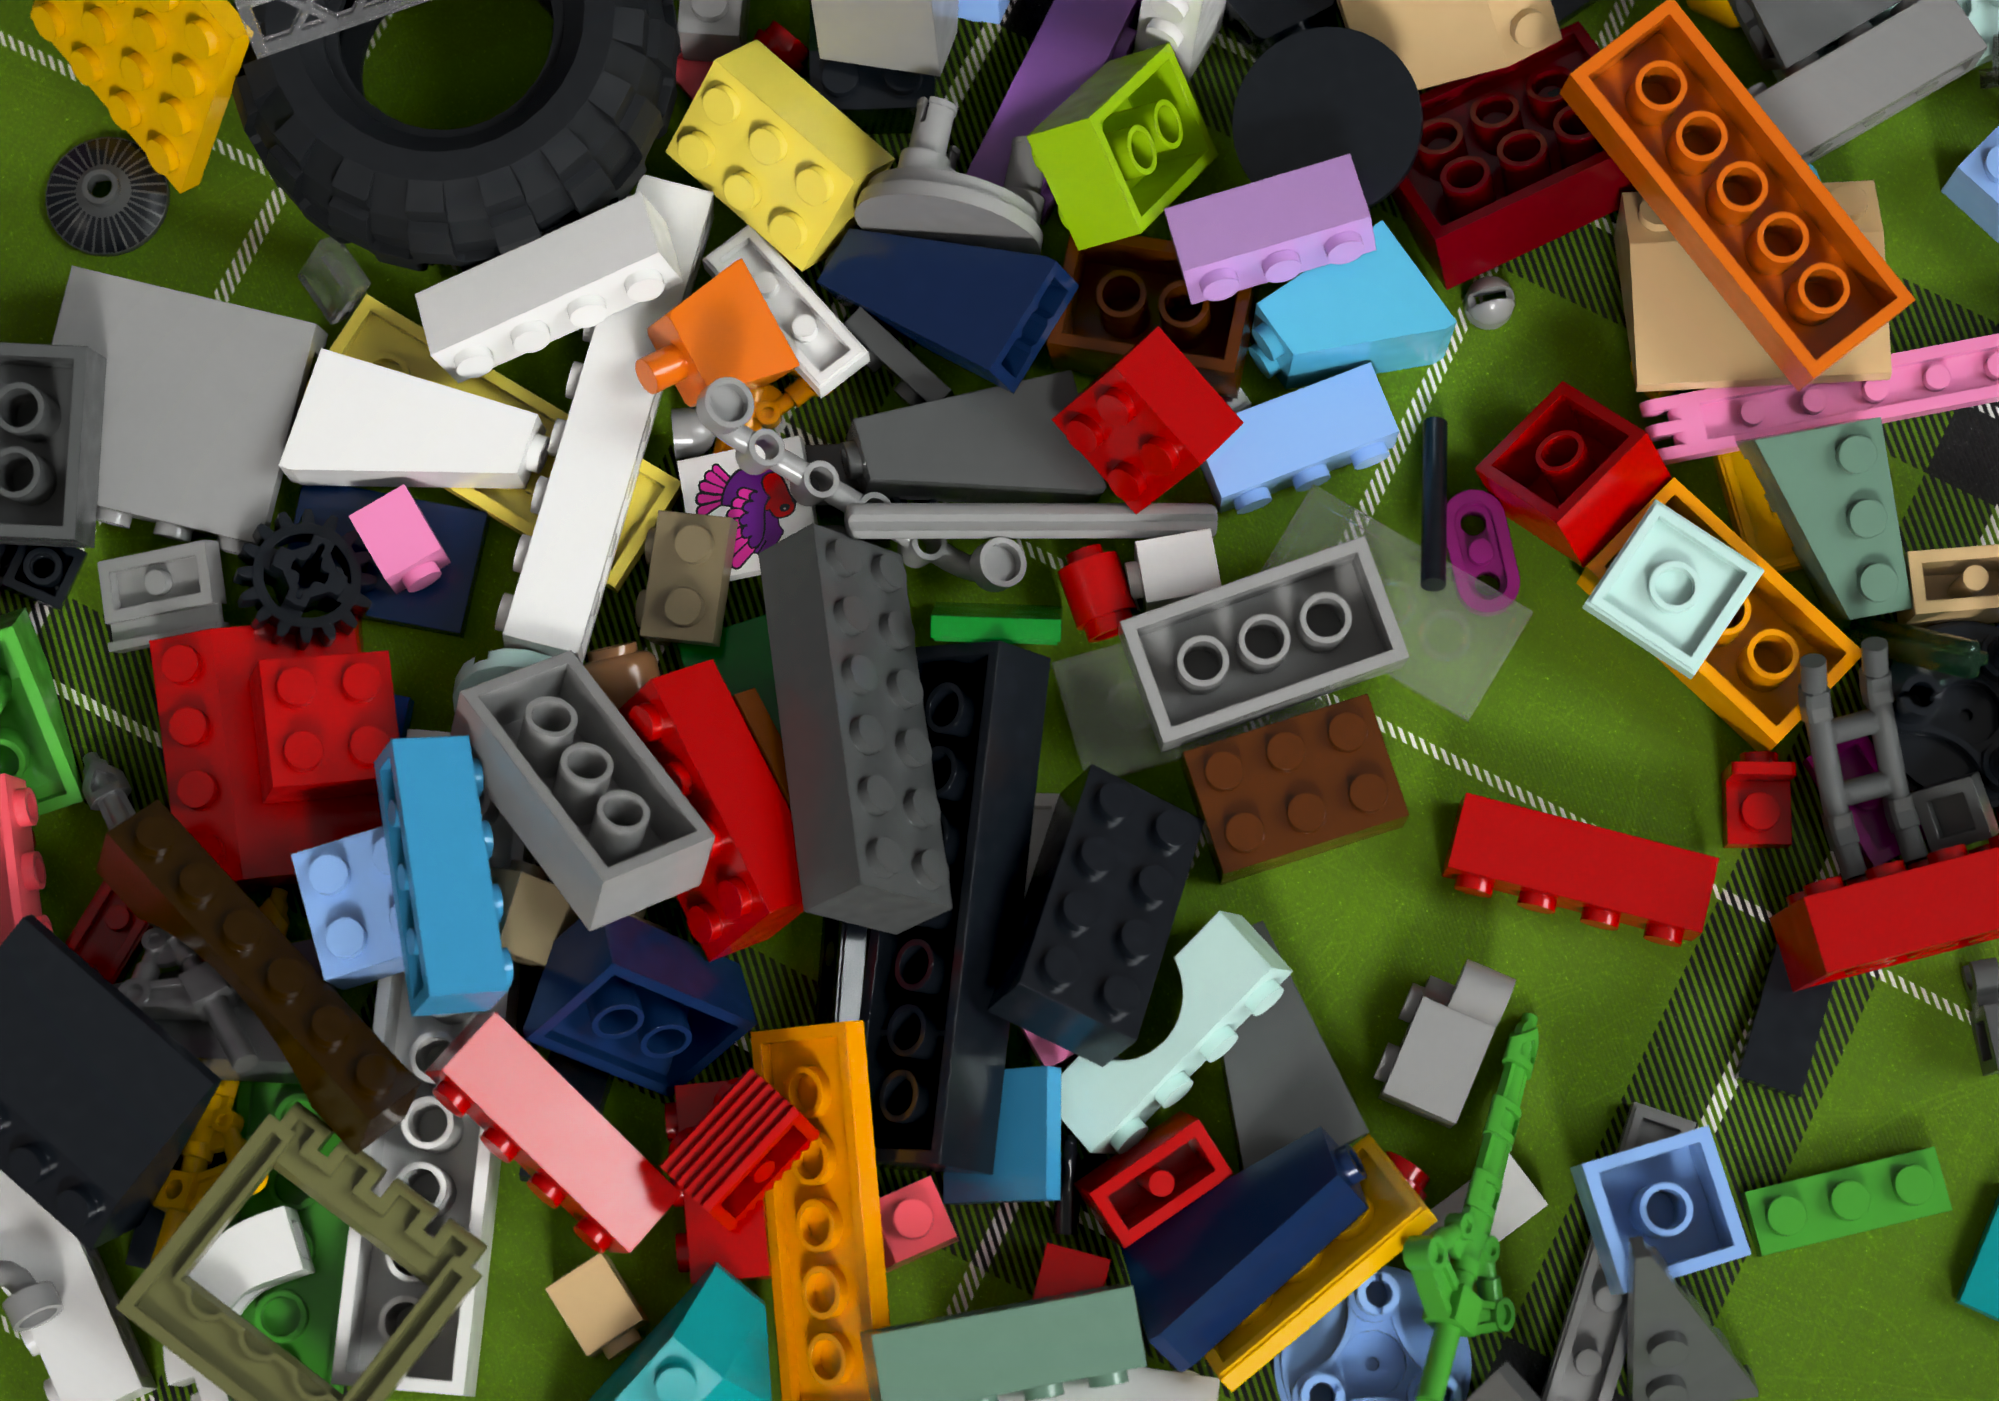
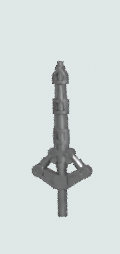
M96 752L87 753L82 759L85 765L82 793L91 810L101 811L110 831L136 814L127 798L132 788L123 771L109 765ZM148 922L149 926L153 928L146 931L142 936L141 942L145 949L142 961L137 963L132 978L124 981L118 990L153 1020H201L202 1023L209 1021L232 1069L237 1073H244L254 1068L258 1063V1057L233 1010L234 1007L238 1006L237 1001L240 995L207 961L185 943L160 927ZM178 965L179 969L183 972L178 975V978L158 980L160 975L159 968H170Z

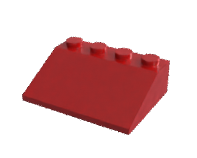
M266 624L256 630L250 625L210 628L149 641L171 813L245 894L274 887L298 884L291 854L382 826L378 794L263 804L249 686V677L255 665L260 659L361 652L358 625L350 635H346L335 627L336 639L331 646L326 648L319 641L317 635H312L310 643L305 650H298L295 635L288 633L278 645L273 643L272 637L275 627L271 624Z

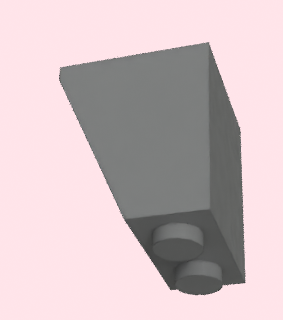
M811 0L820 59L941 77L957 34L959 0Z

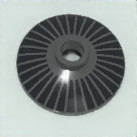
M118 137L92 139L71 149L55 166L46 188V209L56 232L76 250L99 257L123 255L138 249L148 242L164 222L170 202L168 179L155 171L146 153L136 142ZM103 181L112 183V189L107 196L102 198L93 197L92 192L96 185Z

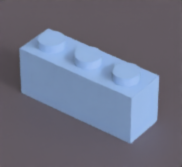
M1370 362L1237 412L1236 414L1244 423L1200 467L1219 513L1235 508L1237 514H1245L1267 505L1272 501V493L1294 485L1296 492L1310 490L1327 482L1331 478L1329 472L1352 463L1355 470H1360L1380 463L1389 457L1388 449L1395 446L1399 429Z

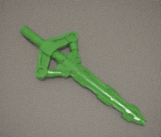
M1523 1013L1521 1021L1516 1024L1515 1030L1508 1036L1502 1058L1504 1069L1497 1093L1492 1096L1483 1130V1141L1476 1165L1472 1171L1462 1213H1449L1444 1220V1227L1436 1228L1428 1236H1409L1403 1247L1405 1265L1411 1270L1424 1308L1422 1320L1434 1329L1416 1401H1443L1460 1337H1475L1476 1335L1490 1332H1508L1512 1329L1515 1322L1513 1302L1509 1298L1503 1297L1501 1277L1496 1275L1495 1262L1500 1254V1245L1495 1236H1490L1503 1186L1502 1181L1509 1152L1512 1151L1522 1113L1520 1105L1526 1080L1531 1079L1539 1048L1538 1028H1536L1538 1017L1532 1013ZM1474 1282L1477 1283L1478 1295L1472 1291Z

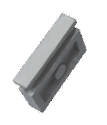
M200 540L97 562L105 624L111 625L113 642L108 643L109 652L126 653L150 648V640L210 628L230 627L229 622H224L222 604H227L219 541Z

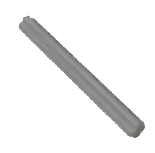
M851 503L847 505L844 517L846 535L853 539H993L996 537H1006L1009 539L1157 538L1211 528L1212 537H1214L1218 527L1216 506L1208 503H1151L1137 515L1126 503Z

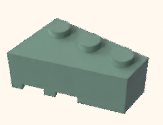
M1881 417L1857 419L1736 441L1743 457L1749 460L1766 492L1764 496L1772 512L1777 513L1794 545L1792 549L1828 618L1852 620L1913 609Z

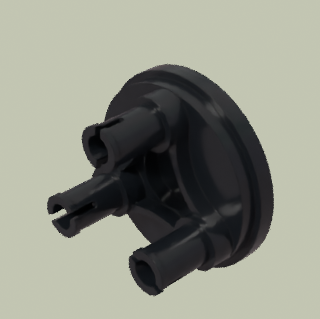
M1342 27L1312 28L1280 40L1263 53L1252 65L1239 88L1235 100L1232 119L1233 140L1239 162L1251 182L1351 154L1370 212L1374 206L1386 199L1397 189L1411 170L1418 155L1423 135V108L1421 97L1412 75L1400 58L1385 44L1374 37L1353 29Z
M1950 621L1929 626L1906 638L1888 655L1894 702L1892 703L1909 791L1911 793L1918 787H1925L1936 782L1979 771L1992 809L1998 808L1999 628L1975 621ZM1869 735L1870 741L1873 744L1872 735Z

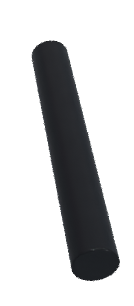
M1441 417L1425 419L1422 429L1420 586L1422 589L1431 592L1440 591L1446 587L1448 422Z

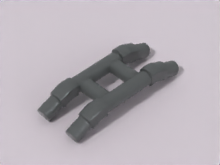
M1869 637L1861 643L1862 666L1859 668V681L1862 702L1866 709L1840 717H1833L1831 693L1827 684L1826 657L1821 654L1811 653L1804 655L1800 659L1799 707L1802 721L1806 725L1823 811L1821 818L1830 850L1834 852L1843 881H1849L1866 875L1865 870H1867L1858 843L1860 839L1854 824L1853 814L1849 810L1851 805L1881 797L1891 835L1894 834L1904 863L1910 864L1927 858L1928 854L1919 828L1921 823L1915 809L1913 795L1909 791L1892 702H1894L1892 673L1889 670L1888 642L1881 637ZM1872 735L1878 771L1843 780L1836 744Z

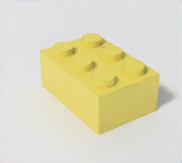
M758 39L714 60L665 151L704 187L714 192V195L802 272L827 258L830 252L839 246L848 229L855 228L857 222L854 214L860 192L867 187L869 180L874 175L889 170L895 160L891 154Z

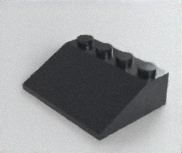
M31 914L23 917L0 945V1170L86 1247L93 1250L142 1224L222 1079Z

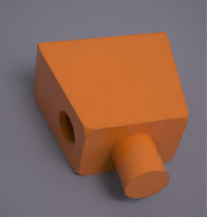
M741 258L647 328L648 336L656 351L638 359L635 363V370L640 383L647 392L657 394L675 384L683 401L689 407H695L700 392L719 378H736L742 381L750 390L779 380L800 366Z

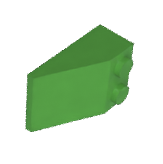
M26 607L0 615V774L6 773L26 780V786L30 787L35 794L38 816L82 802L85 797L82 793L81 779L49 664Z

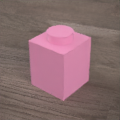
M404 484L348 516L384 579L396 594L405 589L412 593L428 587L442 575L440 569L451 563L415 499Z

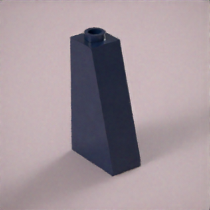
M850 228L839 246L834 248L828 255L824 270L816 281L846 308L855 312L859 307H862L881 326L1013 394L1079 288V284L1062 266L1047 256Z
M1320 1126L1219 1183L1128 1247L1123 1248L1120 1246L1131 1285L1134 1287L1135 1299L1147 1339L1180 1373L1195 1365L1369 1209L1360 1185V1181L1366 1179L1367 1174L1354 1149L1348 1143L1339 1147Z

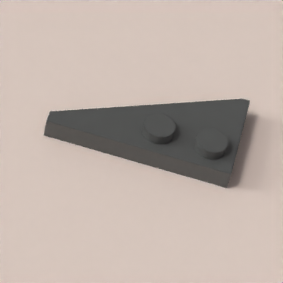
M1643 1236L1629 1238L1628 1400L1732 1401L1758 1397L1759 1390L1752 1369L1748 1364L1742 1366L1732 1353L1728 1339L1719 1328L1711 1325L1707 1312L1685 1285L1680 1287L1673 1279L1667 1262L1658 1250L1646 1244Z

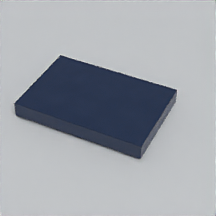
M302 485L293 524L299 523L305 509H312L315 524L323 526L331 515L338 517L335 532L343 536L347 532L356 530L348 517L349 515L387 493L350 486ZM415 499L451 563L440 569L442 575L428 587L412 593L405 589L396 594L386 582L372 558L369 564L361 570L362 573H368L377 577V583L372 591L361 593L371 600L372 604L365 616H358L361 619L464 638L491 517L487 512ZM358 536L352 546L355 553L368 551L361 537ZM289 543L287 549L294 550L309 543ZM331 554L337 571L344 575L341 565ZM312 560L305 571L301 570L297 583L300 586L295 595L297 599H300L304 590L309 589L311 586L310 583L313 575L310 573L314 566V561Z

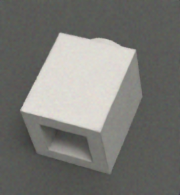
M1211 528L1135 541V561L1124 563L1130 594L1134 600L1142 598L1144 613L1222 586Z

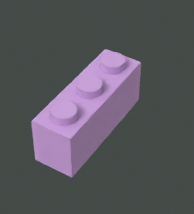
M1351 154L1164 209L1172 243L1191 305L1206 300L1221 301L1233 296L1240 290L1267 282H1285L1293 279L1301 272L1328 264L1350 263L1358 259L1362 254L1377 250L1371 215Z

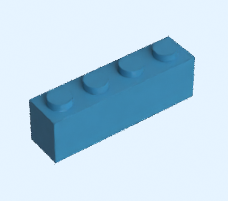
M469 736L391 739L374 761L411 1017L490 1011L509 991L508 988L513 980V961L509 949L506 947L502 948L498 924L503 916V897L499 885L492 884L488 860L491 859L493 853V833L490 823L482 821L479 797L482 794L484 783L481 762L478 758H472Z

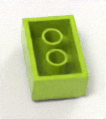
M1170 42L1106 62L1026 136L1032 149L1034 163L1044 174L1058 205L1060 220L1070 231L1078 251L1141 234L1219 155Z

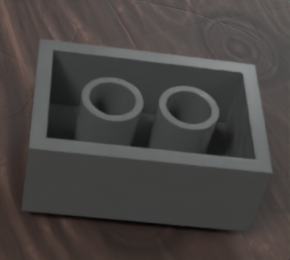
M0 342V544L76 548L95 547L107 359L88 346Z

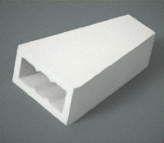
M321 348L279 467L291 482L308 486L400 487L404 484L406 487L526 489L531 473L539 474L545 465L550 437L545 436L546 429L537 413Z

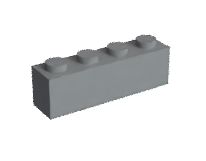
M1902 0L1891 9L1890 14L1892 17L1873 27L1869 21H1866L1844 34L1837 42L1839 48L1821 58L1817 52L1812 53L1790 66L1784 73L1787 78L1769 88L1761 82L1747 90L1806 164L1809 165L1974 69L1988 46L1956 0Z

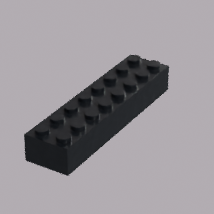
M1003 641L919 646L915 648L920 682L924 693L923 703L928 738L932 748L931 759L937 801L941 811L940 822L945 857L949 868V884L953 909L897 935L875 929L870 931L860 1020L864 1021L876 1166L895 1170L993 1175L1010 1022L988 1012L987 1009L1024 902L1051 658Z

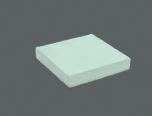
M1655 499L1582 608L1691 680L1765 570Z

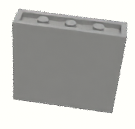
M72 266L51 345L88 346L107 359L96 521L130 529L132 518L155 523L153 534L185 543L191 542L193 533L214 537L216 541H219L220 551L239 555L244 543L257 545L252 535L256 527L261 523L270 528L284 474L279 467V463L304 396L313 357H318L321 348L325 349L328 334L316 323Z

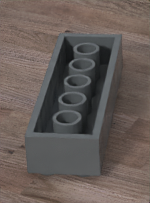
M812 523L758 553L803 909L807 913L897 935L953 909L949 884V868L945 857L940 822L941 811L937 801L931 759L932 748L928 738L923 703L924 693L920 682L914 641L915 630L912 625L906 585L907 574L902 554L859 539H853L843 533Z

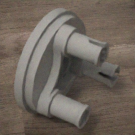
M925 96L919 98L909 147L901 150L897 168L885 170L874 175L869 180L867 187L858 196L854 214L858 226L864 231L1040 255L1044 238L1040 228L1045 204L1044 198L1040 195L1044 174L1034 163L1032 149L1027 137L1017 136L1012 139V151L1003 186L975 176L956 172L957 161L961 155L960 149L951 145L948 154L946 152L958 108L954 103L935 96H930L929 100Z

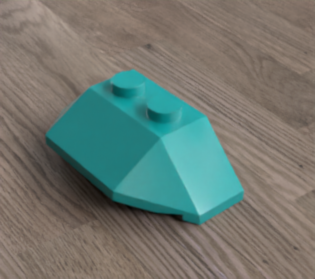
M715 1261L588 1401H772L765 1301Z

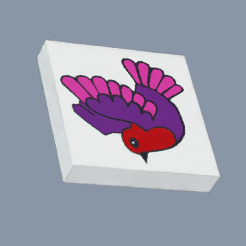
M800 435L783 439L785 449L807 461L804 440ZM755 445L756 453L762 459H765L763 449ZM735 449L677 461L685 513L731 517L738 522L730 581L761 575L758 553L812 523L818 525L815 506L799 504L791 494L789 480L770 469L760 475H750L744 472L737 464Z

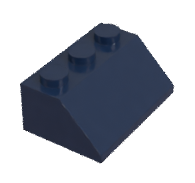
M631 916L623 917L590 932L579 918L553 942L523 1028L525 1040L664 1096L671 1097L675 1094V1085L687 1084L757 1025V1021L739 963L725 957L709 962L702 947Z

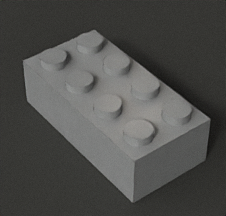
M1365 536L1122 620L1119 623L1118 629L1119 638L1161 752L1400 669L1410 657Z
M572 650L460 691L450 736H469L472 758H478L482 765L484 791L589 932L700 886L715 840L714 833Z

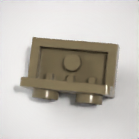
M658 510L656 528L652 527L649 530L645 542V559L647 564L650 565L647 588L640 591L635 609L636 623L638 627H641L639 634L641 637L662 646H670L671 642L720 647L738 528L736 520L731 517Z

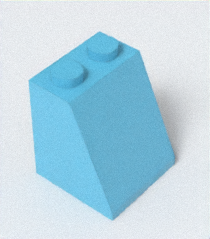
M1381 220L1373 226L1377 250L1362 254L1358 259L1350 263L1328 264L1305 271L1256 303L1250 337L1253 345L1248 350L1254 363L1265 377L1270 379L1276 375L1285 389L1312 385L1370 362L1375 374L1435 364L1444 358L1457 321L1384 221Z

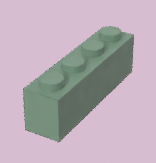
M1124 1284L1107 1285L860 1332L871 1401H999L998 1395L1023 1390L1026 1401L1039 1400L1064 1394L1063 1382L1088 1378L1089 1388L1113 1386L1129 1381L1127 1370L1147 1366L1134 1287Z

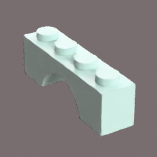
M1219 911L1174 957L1181 975L1183 1000L1176 1025L1162 1044L1150 1053L1135 1059L1126 1060L1116 1056L1103 1067L1078 1056L1061 1074V1120L1090 1153L1115 1154L1118 1152L1123 1154L1140 1142L1148 1131V1126L1145 1122L1161 1106L1168 1108L1183 1098L1193 1085V1081L1189 1077L1206 1060L1214 1062L1227 1053L1238 1039L1235 1030L1251 1014L1258 1016L1267 1011L1283 994L1284 989L1280 984L1293 970L1242 915Z

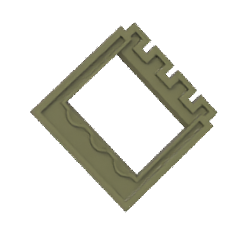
M296 1102L289 1109L281 1121L270 1113L115 1308L236 1401H387L482 1278V1275L473 1266L483 1255L488 1245L452 1218L446 1221L434 1238L425 1231L437 1217L440 1209L399 1178L392 1182L381 1197L372 1192L385 1176L387 1169L364 1151L355 1155L342 1140L328 1157L322 1154L320 1151L329 1141L334 1131L326 1122L299 1102ZM272 1169H275L429 1287L346 1395L339 1392L188 1276Z

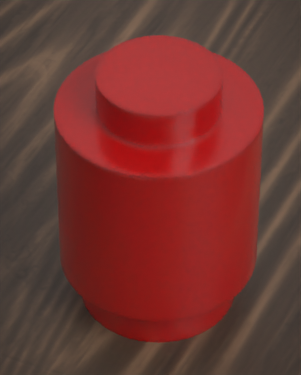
M1093 544L1067 554L1065 558L1068 565L1061 568L1057 574L1077 630H1084L1089 643L1118 636L1120 621L1133 617L1132 613L1137 610V607L1130 594L1128 581L1117 551L1103 552L1101 544Z

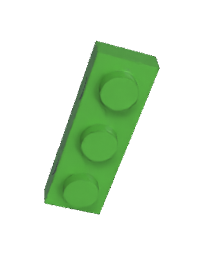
M1935 1146L1740 1193L1757 1257L1953 1210Z

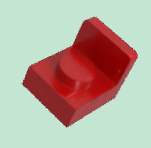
M1751 751L1739 754V761L1731 762L1721 772L1723 848H1789L1792 845L1790 781L1796 776V762H1778V753Z

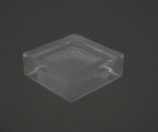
M332 237L320 239L297 275L331 325L347 320L371 285V282L344 243H339Z

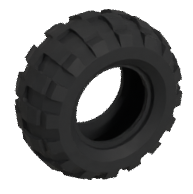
M234 0L232 4L254 30L238 77L235 78L232 95L243 129L277 187L281 188L290 197L307 220L337 242L354 243L373 253L379 262L420 272L427 270L428 265L434 266V264L456 265L461 267L463 272L590 215L600 210L604 205L609 206L625 199L647 171L645 160L655 139H660L667 133L678 95L676 67L681 47L673 0H536L554 21L552 44L547 61L537 80L525 95L506 111L487 121L469 127L450 130L424 129L404 124L385 115L365 99L362 78L364 58L369 42L382 19L401 0Z

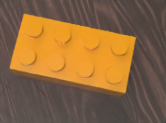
M1673 477L1585 567L1576 584L1590 596L1655 499L1764 569V573L1691 680L1662 660H1658L1754 750L1771 751L1802 719L1798 695V685L1801 683V657L1811 653L1821 654L1826 657L1827 684L1831 689L1861 658V649L1683 484Z

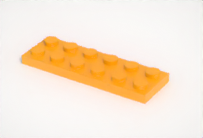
M845 1021L750 1032L754 1071L792 1104L820 1132L818 1140L811 1142L809 1149L801 1153L800 1159L794 1161L791 1169L784 1171L782 1179L775 1181L773 1189L766 1191L764 1195L782 1401H871L860 1332L891 1325L864 1021Z

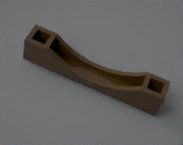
M159 799L106 833L96 872L138 918L160 927L185 943L207 961L235 989L279 1046L298 1078L311 1107L355 1155L405 1119L421 1083L330 984L324 981V978Z

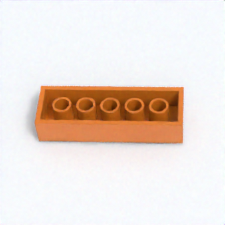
M1675 0L1664 1L1569 74L1560 91V95L1798 392L1916 300Z

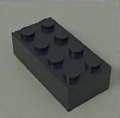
M1091 764L1059 794L987 1011L1101 1067L1135 1043L1140 1032L1204 820Z

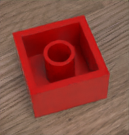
M1159 326L1095 378L1051 419L1065 434L1069 443L1081 452L1105 479L1114 494L1122 499L1136 515L1202 465L1244 423Z
M1564 381L1474 468L1487 491L1497 498L1503 506L1506 517L1583 568L1672 479L1646 431Z
M389 650L258 660L249 677L263 804L378 794L374 761L391 739L399 738Z

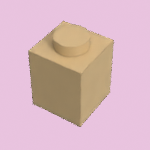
M604 1253L597 1254L545 1288L586 1356L595 1358L604 1352L610 1361L620 1356L642 1340L637 1330L650 1322L612 1260Z

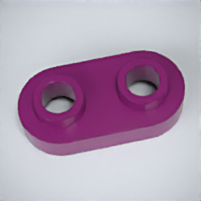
M1476 489L1462 491L1452 497L1447 503L1446 552L1456 595L1461 605L1470 613L1480 617H1494L1504 613L1513 605L1520 588V575L1505 511L1498 499L1488 492ZM1467 516H1477L1484 522L1485 529L1478 535H1469L1463 531L1461 521ZM1482 576H1491L1498 582L1499 590L1492 596H1483L1476 590L1475 581Z

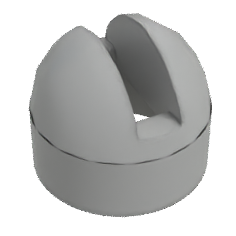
M1485 276L1473 282L1468 288L1463 302L1464 313L1467 319L1480 329H1497L1510 319L1515 307V295L1506 281L1496 276ZM1501 293L1504 298L1489 300L1477 305L1475 297Z
M696 408L671 409L675 459L694 458L707 452L715 441V435L701 423Z

